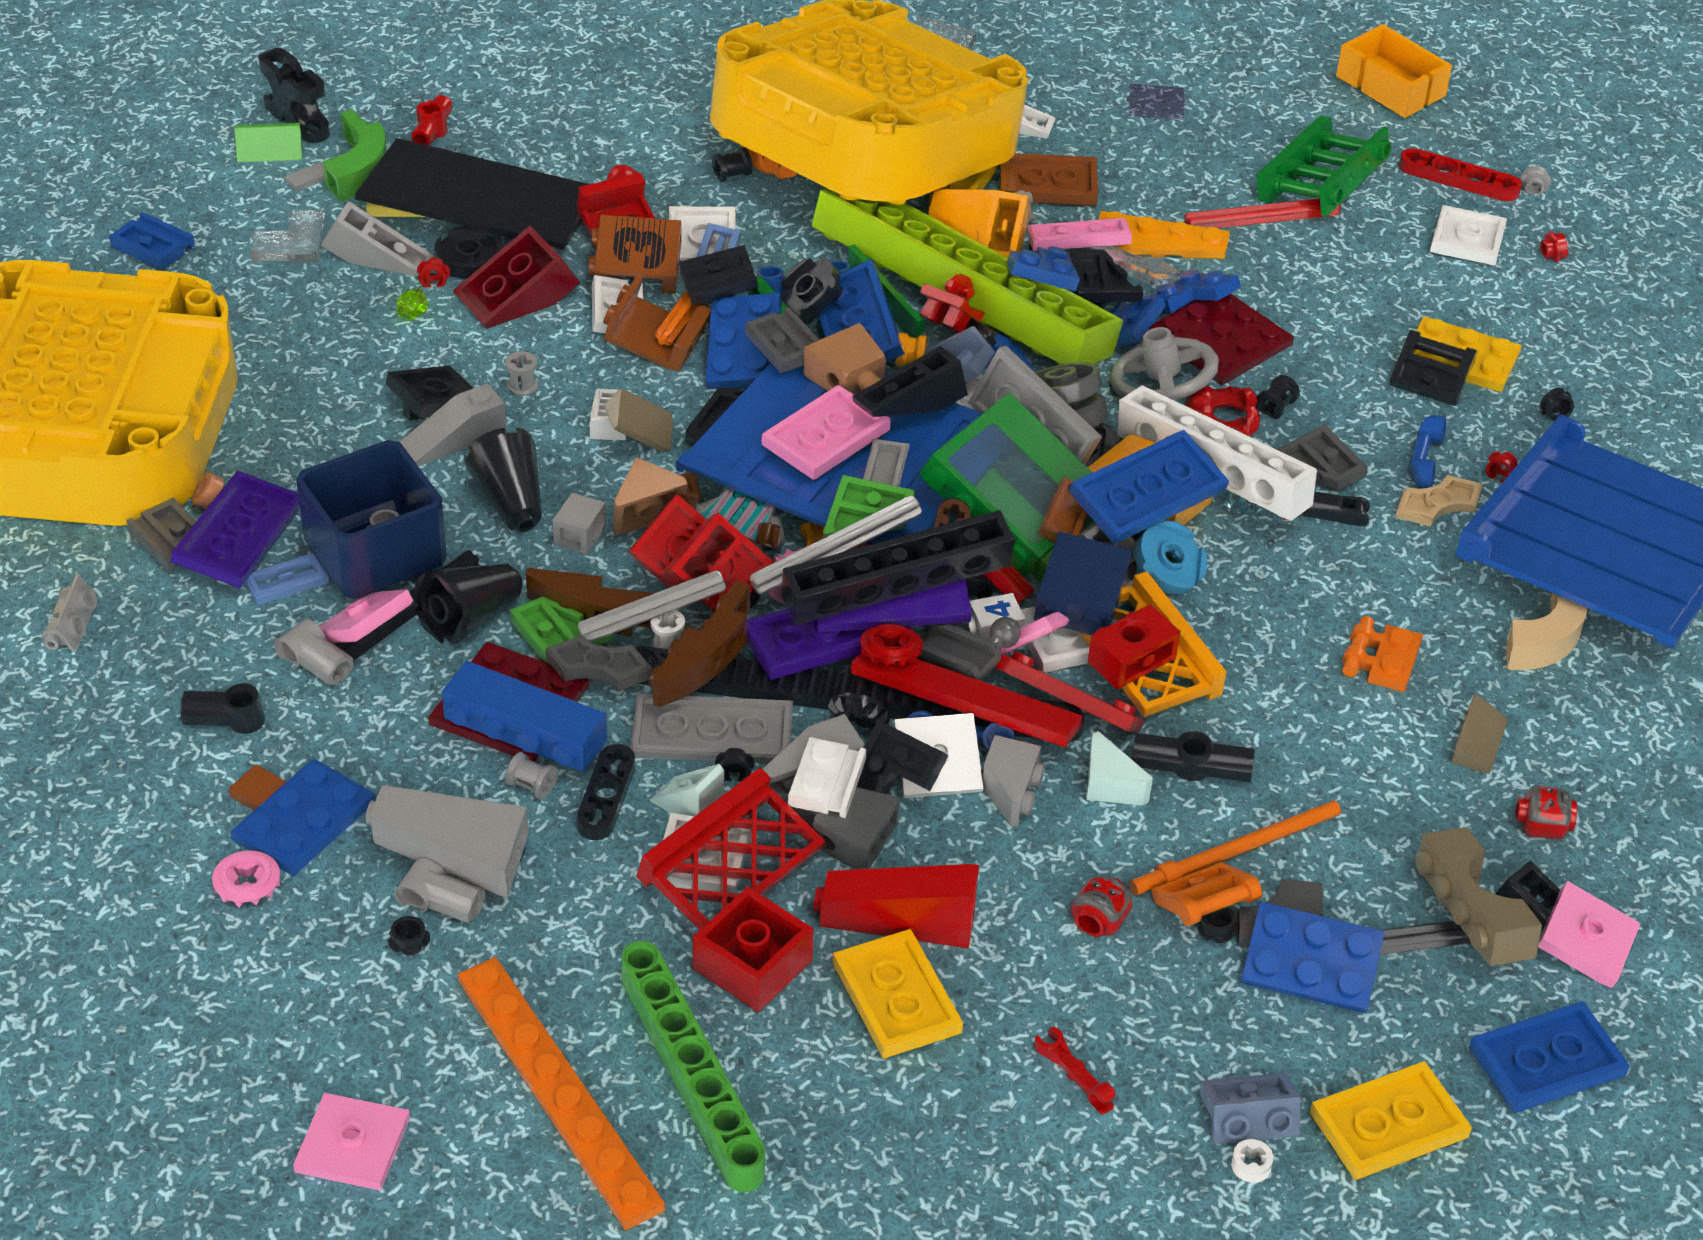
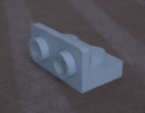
M972 326L927 348L924 355L941 346L961 361L966 383L981 374L995 351L980 332Z
M1286 1073L1200 1081V1097L1211 1116V1137L1214 1144L1235 1143L1247 1139L1265 1140L1299 1136L1300 1095Z

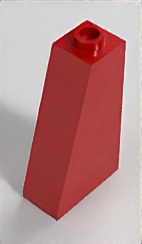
M958 864L828 871L825 886H817L813 911L820 912V927L888 936L911 929L917 941L969 949L975 916L979 865Z

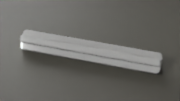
M719 571L710 572L578 623L580 635L589 642L598 640L722 593L726 590L725 582Z

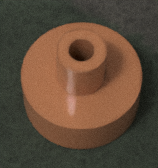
M206 472L194 490L192 504L206 510L223 489L224 479L212 472Z

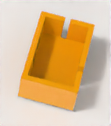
M1381 24L1341 45L1336 76L1356 89L1361 86V92L1403 118H1406L1423 109L1424 104L1429 106L1446 96L1452 64L1388 26Z

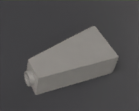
M382 785L376 801H370L366 813V823L372 827L375 844L414 860L423 857L432 859L440 864L447 874L484 888L499 896L508 897L529 835L527 807Z

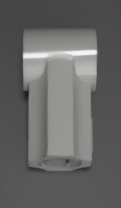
M304 619L274 642L275 651L280 659H288L295 664L293 666L295 669L301 665L329 685L340 683L348 677L350 671L354 668L353 658L327 641L321 628L310 619Z
M423 857L418 858L395 889L394 895L399 904L404 907L406 904L420 908L419 912L424 913L429 908L469 923L474 921L482 909L485 900V889L448 876L440 864L432 859Z

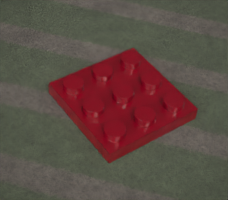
M1231 293L1218 301L1196 300L1156 322L1149 328V330L1157 327L1168 328L1175 337L1197 339L1211 346L1219 358L1218 371L1213 380L1221 386L1290 347L1294 341L1293 335ZM1203 358L1189 361L1191 365L1200 371L1204 368L1205 361Z
M487 641L471 661L474 664L575 702L580 700L590 686L588 678L564 682L551 664ZM443 699L428 717L430 726L512 756L522 752L529 756V760L534 762L539 756L538 754L526 752L517 746L499 739H492L486 734L465 726L456 725L444 719Z

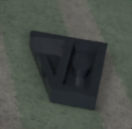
M1104 249L1070 250V258L1080 278L1075 291L1076 295L1093 304L1099 302H1142L1143 287L1140 285L1133 286L1127 280L1128 273L1120 265L1115 264L1113 258Z

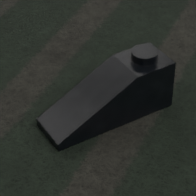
M939 346L853 395L852 399L855 404L872 417L939 412L967 396L968 392L961 361Z

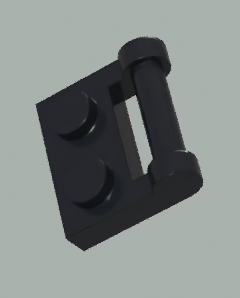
M1410 330L1391 375L1390 385L1456 406L1470 370L1475 363L1478 350L1469 347L1466 350L1422 337L1421 332ZM1420 350L1460 364L1457 368L1416 355L1414 352Z

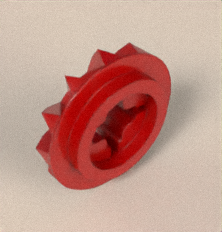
M883 624L867 629L861 636L860 646L862 647V655L870 657L871 662L874 664L882 662L886 664V667L890 664L903 667L905 662L916 663L917 657L922 654L923 642L920 636L909 628L896 624Z

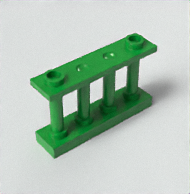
M1320 115L1256 174L1258 200L1271 204L1284 191L1320 198L1321 216L1327 217L1370 174L1388 159L1391 153L1388 128L1381 127L1369 140L1337 135L1332 130L1331 117ZM1337 147L1356 152L1350 155L1329 151L1328 149ZM1317 161L1341 167L1334 170L1313 166V164ZM1302 176L1325 182L1322 185L1297 181V179Z

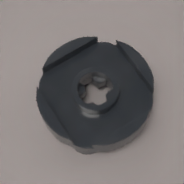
M467 226L456 227L449 230V236L442 241L441 236L437 239L435 243V258L441 259L444 265L449 266L451 277L468 278L502 249V241L496 234L495 238L488 235L487 231Z
M819 257L821 260L814 262L811 258L802 260L788 271L781 282L784 286L781 295L782 301L804 324L813 321L818 313L825 309L830 302L837 300L843 292L838 269L825 257Z

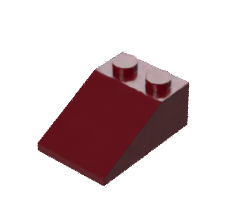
M530 225L457 286L453 292L488 329L555 305L579 285L580 281L565 261Z

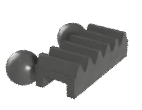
M1001 617L993 622L990 628V638L985 639L956 627L961 623L930 625L932 630L922 640V654L917 658L982 681L1000 662L1002 655L1000 649L1012 647L1019 641L1021 628L1016 620L1010 617Z

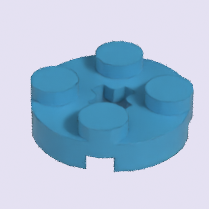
M1161 521L1155 526L1149 527L1136 541L1134 556L1137 563L1136 574L1147 571L1163 592L1184 594L1204 577L1207 570V555L1203 546L1199 549L1193 541L1195 534L1190 529L1174 521ZM1167 551L1171 552L1172 559L1176 560L1177 563L1170 562L1166 558L1165 553Z

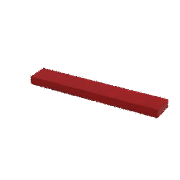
M861 651L852 661L851 673L966 714L973 713L975 717L1061 747H1066L1081 728L1082 715L919 659L916 660V663L905 662L903 667H899L896 664H890L886 667V664L882 662L872 663L871 658L863 656Z

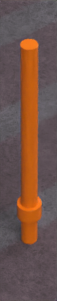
M1333 800L1178 862L1169 860L1155 866L1154 871L1130 880L1129 888L1132 894L1137 896L1156 886L1213 866L1339 816L1341 808Z

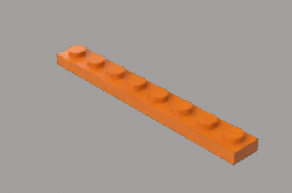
M496 957L458 973L459 984L624 1230L626 1231L664 1212L665 1202Z

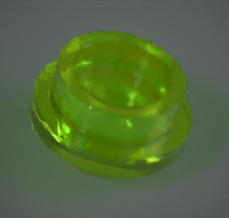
M421 289L407 290L402 293L397 300V315L412 321L417 316L424 314L429 306L426 294Z

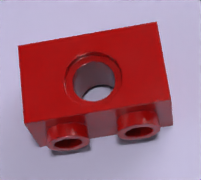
M1149 604L1136 612L1128 613L1123 619L1108 627H1101L1091 635L1087 662L1118 690L1174 660L1177 654L1181 631Z

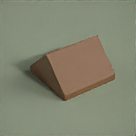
M636 457L614 500L612 526L614 536L648 527L673 496L678 493L686 494L687 482L685 477Z

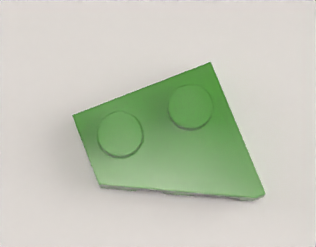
M842 475L823 531V539L908 496L915 497V490ZM907 522L890 531L905 529Z
M544 596L509 610L511 623L540 659L546 663H549L546 659V648L580 636L578 623L584 620L582 613L573 609L563 608L557 602ZM612 634L591 643L602 645L612 640Z

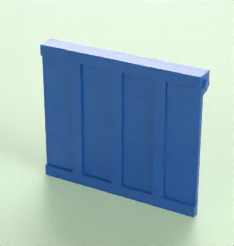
M770 363L688 452L685 451L676 460V470L679 472L687 470L825 528L842 475L863 479L873 441L815 480L762 446V433L828 392L804 375V365L780 373ZM955 402L939 412L887 416L891 419L890 430L877 439L910 444L900 487L915 490V498L920 504L922 513L920 516L908 521L905 529L886 532L866 542L867 544L872 545L933 528L938 507L945 500L929 487L918 474L934 452L983 413ZM990 425L948 460L955 469L976 487L997 460L1006 462L1016 448L993 425ZM949 513V519L954 513Z
M1560 414L1462 530L1455 556L1471 563L1476 560L1653 635L1656 637L1655 641L1674 648L1703 606V488L1584 441L1586 434L1584 426L1579 421Z

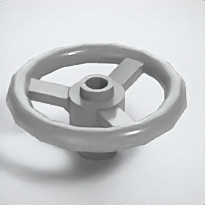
M1157 327L1148 330L1143 335L1141 345L1124 353L1111 368L1109 382L1117 395L1125 397L1137 388L1125 383L1123 379L1124 374L1146 371L1148 377L1159 381L1161 389L1153 391L1175 401L1191 396L1206 387L1217 374L1219 358L1211 346L1197 339L1175 337L1168 328ZM1203 358L1205 361L1204 368L1196 377L1183 384L1174 386L1173 378L1180 372L1181 364Z

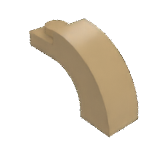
M1551 593L1550 614L1535 620L1512 619L1506 642L1507 669H1537L1552 665L1565 658L1579 641L1588 608Z

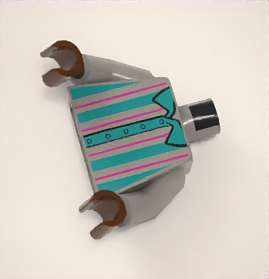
M730 488L725 490L719 497L702 504H698V500L690 495L678 493L681 498L705 519L716 513L722 515L763 553H765L767 547L779 549L785 543L782 520L776 516V507Z

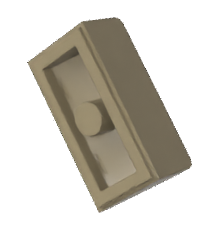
M625 389L618 390L605 405V410L614 430L659 452L670 451L673 426L671 412Z
M1476 694L1473 695L1451 763L1490 774L1508 719Z

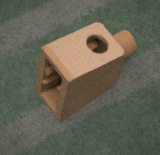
M860 323L804 347V375L827 391L840 385L855 395L885 378V355Z

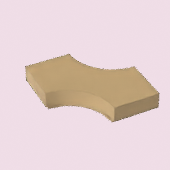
M1447 475L1440 484L1430 488L1417 489L1407 487L1404 489L1396 518L1431 527L1438 517L1446 513L1457 511L1474 513L1483 484Z

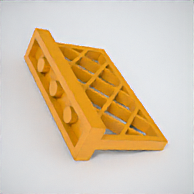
M1146 571L1134 575L1133 584L1123 588L1119 603L1129 600L1135 612L1151 604L1181 633L1174 664L1168 662L1155 669L1156 671L1170 674L1168 681L1163 682L1144 675L1122 687L1124 692L1143 717L1202 696H1206L1208 700L1222 696L1227 671L1150 574ZM1117 609L1114 619L1121 620L1130 612ZM1080 632L1090 646L1091 635ZM1178 676L1190 679L1194 686L1186 688L1172 683L1174 677ZM1143 687L1162 692L1163 695L1160 698L1147 701L1140 691Z

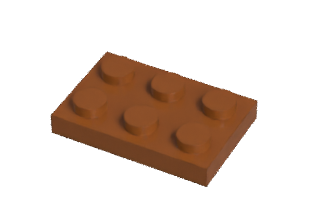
M1015 153L1009 162L1000 164V191L1015 193L1019 190L1029 191L1032 194L1033 203L1097 206V157Z

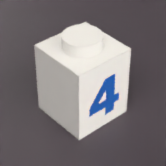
M1013 593L970 601L971 622H963L964 630L989 639L991 625L998 618L1010 617L1017 621L1020 628L1024 627L1025 618Z

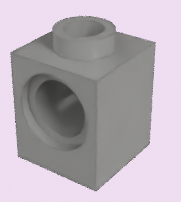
M571 493L552 520L554 545L588 555L606 528L605 502Z

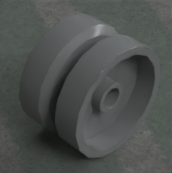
M1088 362L1067 363L1035 372L1092 428L1100 425L1107 419L1106 400L1102 394L1097 393L1102 387L1100 370L1096 364Z

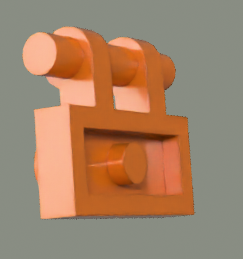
M1363 616L1359 624L1353 627L1350 635L1352 644L1344 652L1342 658L1344 664L1343 674L1352 678L1357 675L1359 669L1370 672L1368 683L1405 693L1423 634L1386 624L1383 634L1377 633L1373 629L1375 621L1369 616ZM1366 647L1378 649L1376 656L1368 655L1365 651Z

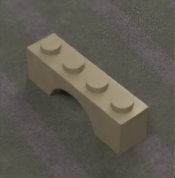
M1467 827L1422 834L1420 850L1415 856L1416 868L1419 874L1425 877L1434 889L1436 897L1442 900L1452 914L1454 922L1461 926L1469 937L1473 948L1480 952L1489 966L1535 959L1542 928L1541 922L1523 899L1502 897L1478 885L1480 883L1485 850Z

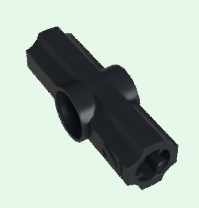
M1198 731L1185 732L1179 738L1135 733L1132 760L1141 768L1175 772L1177 776L1188 781H1198L1207 776L1251 782L1255 749L1212 743L1209 736Z

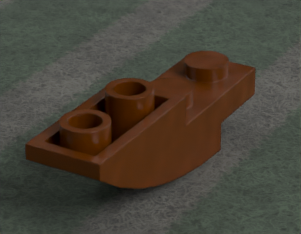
M527 568L526 570L527 597L533 601L544 596L557 602L563 608L573 609L582 613L584 620L655 594L603 587L602 576ZM651 619L635 626L651 628ZM635 626L613 634L632 636Z
M736 580L728 593H723L720 596L716 611L710 619L706 618L703 621L700 630L688 626L679 640L674 639L672 641L667 658L661 666L657 665L653 669L650 677L649 686L653 688V705L663 707L691 694L711 681L738 655L747 643V615L750 612L749 584Z

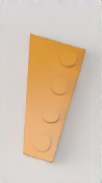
M1101 211L1098 220L1124 218L1132 233L1131 244L1090 248V250L1104 249L1109 255H1117V257L1151 255V258H1164L1166 255H1179L1182 258L1225 259L1230 231L1220 230L1215 227L1207 228L1188 225L1183 222L1157 220L1152 217L1126 215L1116 211Z

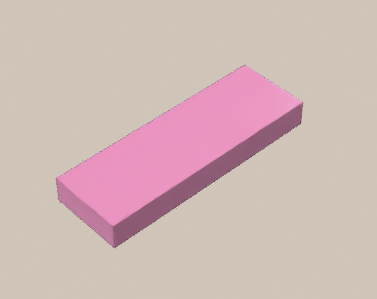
M1124 218L1027 226V237L1033 251H1037L1038 247L1048 250L1049 247L1070 249L1131 244L1132 233Z

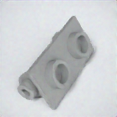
M80 574L75 575L72 585L60 591L59 600L53 612L55 619L49 621L46 630L42 634L43 644L50 650L58 649L59 645H67L72 652H76L82 637L86 634V627L93 610L97 606L98 598Z

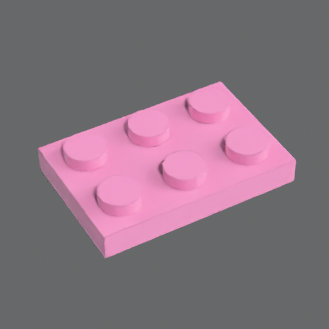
M837 385L762 433V446L815 480L871 443L873 439H877L889 431L891 419L887 416L872 417L853 402L852 396L854 394Z

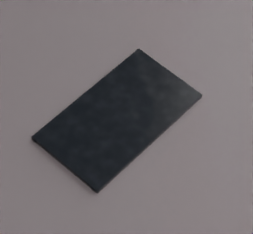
M396 138L358 191H356L355 200L512 238L517 237L531 225L551 247L564 250L582 221L577 211L578 187L589 184Z

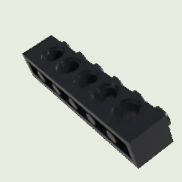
M1001 510L783 568L781 597L794 626L1010 567L1015 538Z

